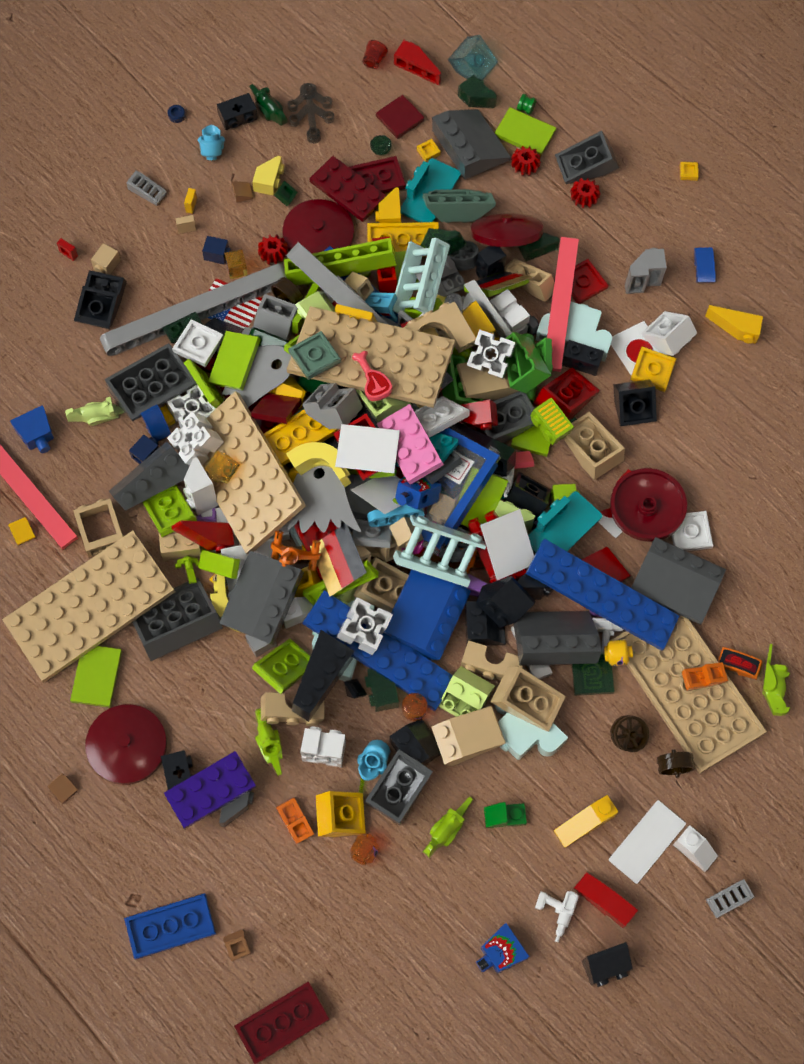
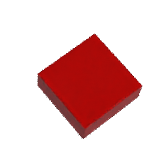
M60 238L57 242L59 252L74 261L78 257L75 246Z

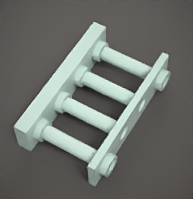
M438 238L431 239L429 248H423L412 241L408 242L395 291L398 299L392 309L393 312L398 314L400 310L404 311L405 308L412 307L424 314L428 311H433L450 244ZM422 256H427L425 265H420ZM415 273H422L421 281L415 283L417 278ZM413 290H418L416 300H409L412 297Z
M411 515L410 520L415 528L406 549L402 552L395 551L393 555L395 563L468 587L471 580L466 569L476 547L484 550L486 548L482 537L475 533L470 535L431 522L428 518L418 515V517ZM422 530L433 532L424 555L421 557L414 556L412 553ZM440 536L451 538L441 562H432L430 558ZM458 542L469 544L459 568H450L448 564Z

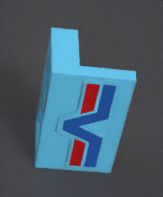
M372 292L365 302L379 316L382 317L383 315L393 322L397 321V317L392 310L398 299L396 294Z

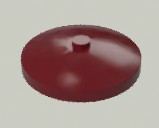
M312 199L298 204L287 214L283 223V238L288 245L289 252L299 242L313 254L323 252L329 246L333 249L351 246L354 238V226L348 212L339 204L325 199Z
M502 213L479 218L471 225V236L474 240L485 245L497 247H514L530 244L539 240L543 235L542 222L534 217L523 214Z
M642 468L627 473L616 483L610 499V511L616 525L628 536L649 542L653 541L655 537L663 540L674 534L682 525L687 513V498L682 486L671 475L657 469Z
M132 704L114 706L101 713L90 726L85 741L86 755L94 771L106 781L120 785L135 784L150 777L160 767L162 763L161 756L166 754L167 737L160 720L148 709Z

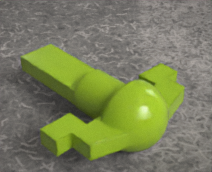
M185 556L177 560L175 568H181V565H185L189 584L197 583L192 564L195 563L196 567L199 566L198 558Z

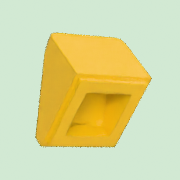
M26 517L8 524L17 545L36 538Z

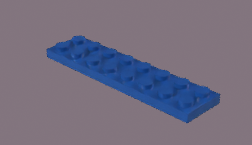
M546 539L542 540L526 571L527 575L661 651L664 650L679 618V615Z
M324 590L302 624L318 635L320 630L353 649L354 659L435 711L441 703V698L453 675L384 632L381 634L383 637L373 655L359 649L360 644L355 641L350 645L336 638L342 624L347 619L346 616L350 607L333 595L329 596L328 592ZM363 623L361 626L366 629V624Z

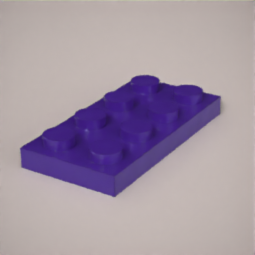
M234 751L164 792V795L185 830L256 788V785L238 754Z

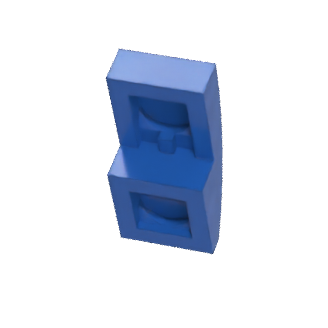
M713 247L694 248L696 283L716 282Z
M157 404L140 413L150 436L157 442L171 434Z

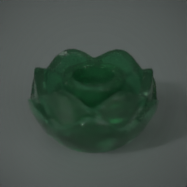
M385 135L375 136L370 141V148L376 155H386L392 148L391 140Z

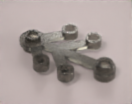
M305 83L300 87V95L295 100L288 102V110L291 112L297 111L298 106L305 99L306 105L297 114H292L289 117V123L291 126H298L308 113L309 130L307 131V140L315 144L321 139V133L316 128L315 113L323 118L326 123L334 121V113L324 111L313 103V99L320 102L325 109L331 108L333 102L331 97H323L317 93V88L314 84Z

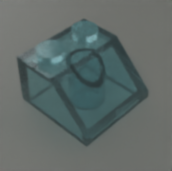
M481 35L468 36L448 58V61L459 75L476 85H479L498 63Z

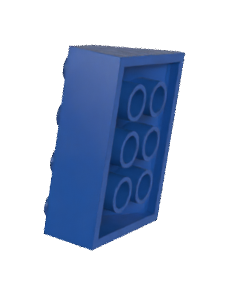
M411 570L391 612L393 615L384 633L414 649L429 660H440L471 591L464 586Z

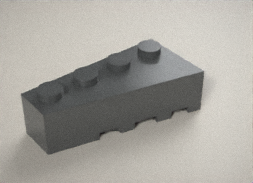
M166 441L110 489L109 492L126 511L183 481L189 466Z

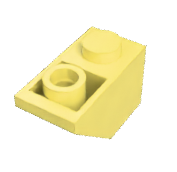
M277 156L256 168L252 182L254 192L274 195L276 189L280 186V174L283 175L285 164H282V156Z

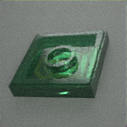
M604 654L600 655L597 663L571 664L574 696L614 694L612 666L609 662H605Z

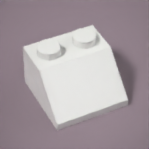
M664 311L641 335L660 353L674 356L686 343L692 340L697 331L689 316Z
M195 457L185 475V488L183 490L188 498L186 501L191 510L194 509L196 514L200 515L217 507L218 503L213 483L198 458Z

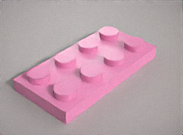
M410 404L377 423L378 427L382 429L400 430L396 460L410 485L444 465Z

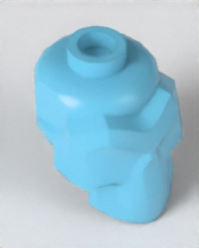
M215 125L206 126L202 130V136L197 140L201 149V155L205 156L207 160H216L217 156L222 155V149L224 148L225 138L220 135L221 130Z
M378 739L372 740L365 747L363 753L358 756V770L363 780L375 779L379 774H383L387 768V761L391 752L387 743Z

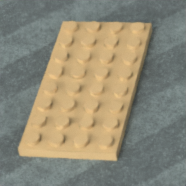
M310 306L296 344L322 331L341 358V363L311 379L327 383H337L339 386L365 391L367 382L365 372L360 363L352 359L353 353L367 351L366 360L370 368L383 373L392 384L393 390L388 397L431 408L435 407L455 346V340L376 321L369 322L362 318L359 320L349 318V315H338L333 311ZM291 356L287 366V373L305 377Z
M235 391L207 418L213 426L211 430L216 431L224 443L214 453L210 451L207 454L209 459L202 466L213 483L219 507L245 553L249 554V551H256L275 534V531L280 530L306 507V504L256 420L251 417V412L240 393ZM231 462V473L229 475H225L223 473V468L226 465L230 466Z
M132 530L2 620L41 681L45 683L175 593V590Z
M679 615L670 638L662 651L627 631L611 640H626L628 646H632L633 658H629L627 667L683 750L693 754V763L699 774L767 732L728 675V681L725 683L686 690L681 673L684 669L719 663L688 618Z

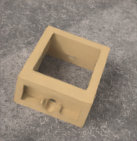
M100 499L94 504L82 505L73 510L89 558L96 556L123 537L111 499ZM109 510L117 534L89 543L81 518Z

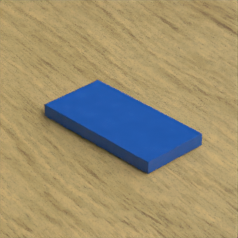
M205 893L124 918L135 960L216 935Z

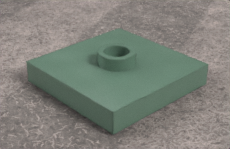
M322 331L288 349L290 355L308 380L341 363V358Z

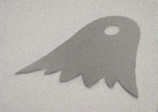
M259 346L243 391L225 387L222 395H231L236 391L240 393L247 407L251 406L289 377L290 374L287 373V366L291 355L284 351L282 346ZM276 359L282 362V366L279 369H273L271 366L272 362Z
M317 466L303 475L299 473L296 475L293 484L306 507L288 522V530L299 520L302 533L306 532L314 521L318 528L325 532L331 519L338 528L341 527L342 520L354 530L361 532L351 511L345 487L332 468ZM318 468H322L325 471L324 476L320 479L314 477V471Z

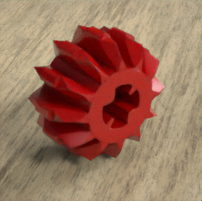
M522 146L521 150L516 148L515 153L511 157V166L515 168V173L521 172L522 176L524 173H527L528 176L531 175V172L536 173L537 168L541 164L540 154H537L536 149L531 150L530 146L528 148Z
M580 178L579 182L575 181L573 183V187L570 190L571 201H575L576 206L581 204L582 209L585 205L589 208L592 204L596 205L601 194L599 185H595V180L590 182L589 178L586 181Z
M269 234L268 239L263 237L262 242L258 244V255L261 256L263 262L267 261L268 265L271 262H274V264H278V261L283 262L284 257H287L288 245L285 243L284 238L279 239L278 235L272 237Z

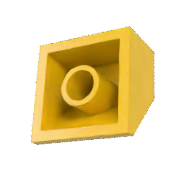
M328 791L316 795L319 837L366 834L363 793Z

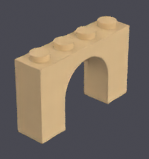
M455 301L450 304L446 302L434 312L432 310L428 311L423 315V318L419 320L413 319L406 324L407 326L403 327L419 332L429 328L440 329L450 339L455 340V348L458 353L475 345L476 337Z

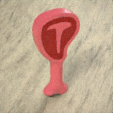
M367 351L353 353L352 359L359 362L365 372L367 380L365 385L366 397L370 401H379L388 397L393 390L388 377L370 368L366 360Z

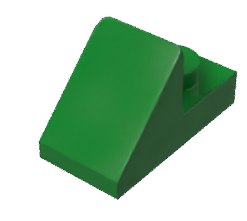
M506 802L484 807L486 828L527 824L525 803L506 805Z

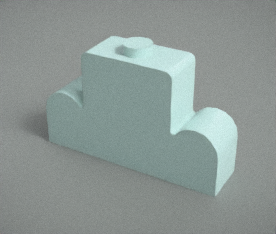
M570 301L564 349H566L569 340L604 351L601 361L605 362L612 336L607 330L596 331L602 313L600 310L591 308L586 304ZM550 313L542 317L535 340L541 341L547 337Z
M494 705L496 711L504 715L498 723L506 744L500 746V748L505 752L509 751L517 760H520L535 744L538 745L537 748L541 755L552 756L568 739L554 723L549 732Z

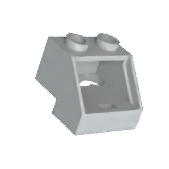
M646 249L629 268L625 281L626 294L644 293L647 286H661L667 268L664 249Z
M337 383L321 384L302 404L308 416L328 429L338 430L341 429V424L348 425L363 408L355 388L339 389Z

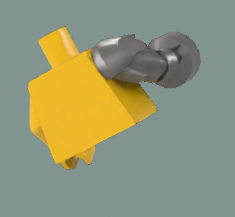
M452 293L445 298L444 303L449 302L450 304L455 301L476 338L479 329L491 334L496 332V329L477 301L470 303L463 310V298L459 294Z

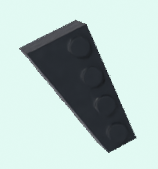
M459 422L448 427L500 455L496 461L498 467L493 474L507 477L514 468L516 449ZM459 444L454 449V451L465 457L473 454L478 460V464L474 467L481 469L486 461L483 457Z
M320 630L294 698L292 712L308 722L311 720L353 660V649Z

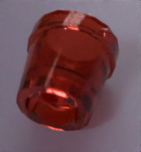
M369 40L362 60L363 64L371 69H377L384 57H386L388 48L379 41Z

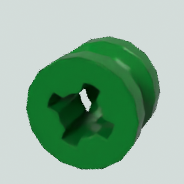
M523 93L517 110L526 111L527 114L531 115L537 99L534 97L529 98L527 94Z

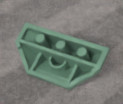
M470 189L433 190L423 194L426 207L441 222L446 223L476 221L496 206L492 193H483Z

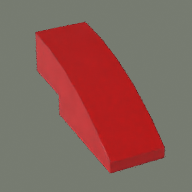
M587 872L573 888L605 916L608 915L622 928L629 923L638 911L623 897Z

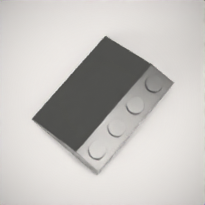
M478 109L449 110L432 117L433 133L465 180L511 160V156Z
M170 343L104 379L109 392L132 421L140 418V413L156 404L161 406L197 385L180 357L173 352Z
M655 537L631 588L670 611L698 624H702L726 569Z
M249 551L219 623L274 646L304 572L289 564L283 567L282 563L278 560Z
M198 577L196 578L197 583L189 584L188 581L173 588L175 593L132 622L150 661L223 628L222 624L219 623L218 614Z
M589 611L526 612L513 624L519 665L597 663L601 655L599 634Z

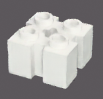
M508 289L490 300V303L512 333H527V323H529L530 315L522 305L519 306L516 302L517 299Z
M479 329L474 343L478 346L477 352L471 351L467 366L483 371V368L486 367L489 369V374L504 379L508 364L504 362L507 356L512 357L516 342L502 337L500 341L494 340V334ZM494 349L496 357L488 359L487 352H491Z
M198 384L187 390L186 395L182 397L178 395L167 402L168 410L175 421L179 422L180 428L184 426L182 421L191 411L208 418L216 409L208 402Z
M191 411L182 421L184 426L181 429L176 428L167 439L175 449L180 450L178 454L186 464L190 465L193 458L197 457L201 465H203L209 459L207 454L210 451L214 453L224 441L216 431L211 430L213 426L206 417Z
M356 597L346 616L347 619L342 624L336 638L350 645L355 641L360 644L359 649L373 655L383 637L381 634L387 629L393 614L380 608L373 611L369 609L370 603ZM363 623L366 624V629L361 626Z
M311 726L310 729L305 728L300 751L302 761L316 764L323 763L342 768L346 745L345 734L338 730H330L329 733L322 732L321 728Z

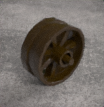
M285 277L280 278L277 283L271 286L273 295L278 299L292 304H297L304 299L298 286Z
M631 715L621 716L612 724L610 731L611 740L621 750L638 752L648 743L649 728L641 718ZM632 719H635L639 723L632 728ZM625 720H627V728L621 725ZM640 727L642 728V734L637 732ZM618 729H622V734L617 735ZM625 737L624 743L621 745L618 739ZM637 737H641V740L637 744L635 739ZM629 740H631L633 748H627Z
M673 749L672 753L657 757L658 773L660 775H675L676 778H680L679 774L695 770L693 754L691 752H676V749Z

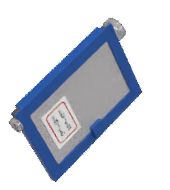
M446 428L439 433L458 439L459 444L453 451L461 457L463 463L436 481L442 485L439 501L423 509L424 517L428 518L429 521L457 530L498 467L497 463L501 456L499 455L500 451L490 446L487 449L454 430ZM423 529L421 534L424 542L421 546L426 549L433 532ZM441 535L433 554L438 556L444 545H447L451 538Z

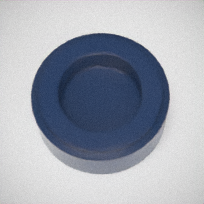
M173 105L168 109V118L171 122L180 123L185 119V110L182 106Z

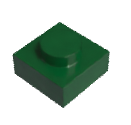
M284 180L273 196L285 206H288L298 191Z

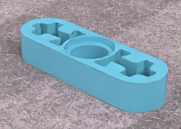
M403 505L387 514L379 510H373L367 514L369 526L380 527L392 525L403 517L410 518L411 515L418 517V515L424 516L425 514L423 508L414 509L408 505Z

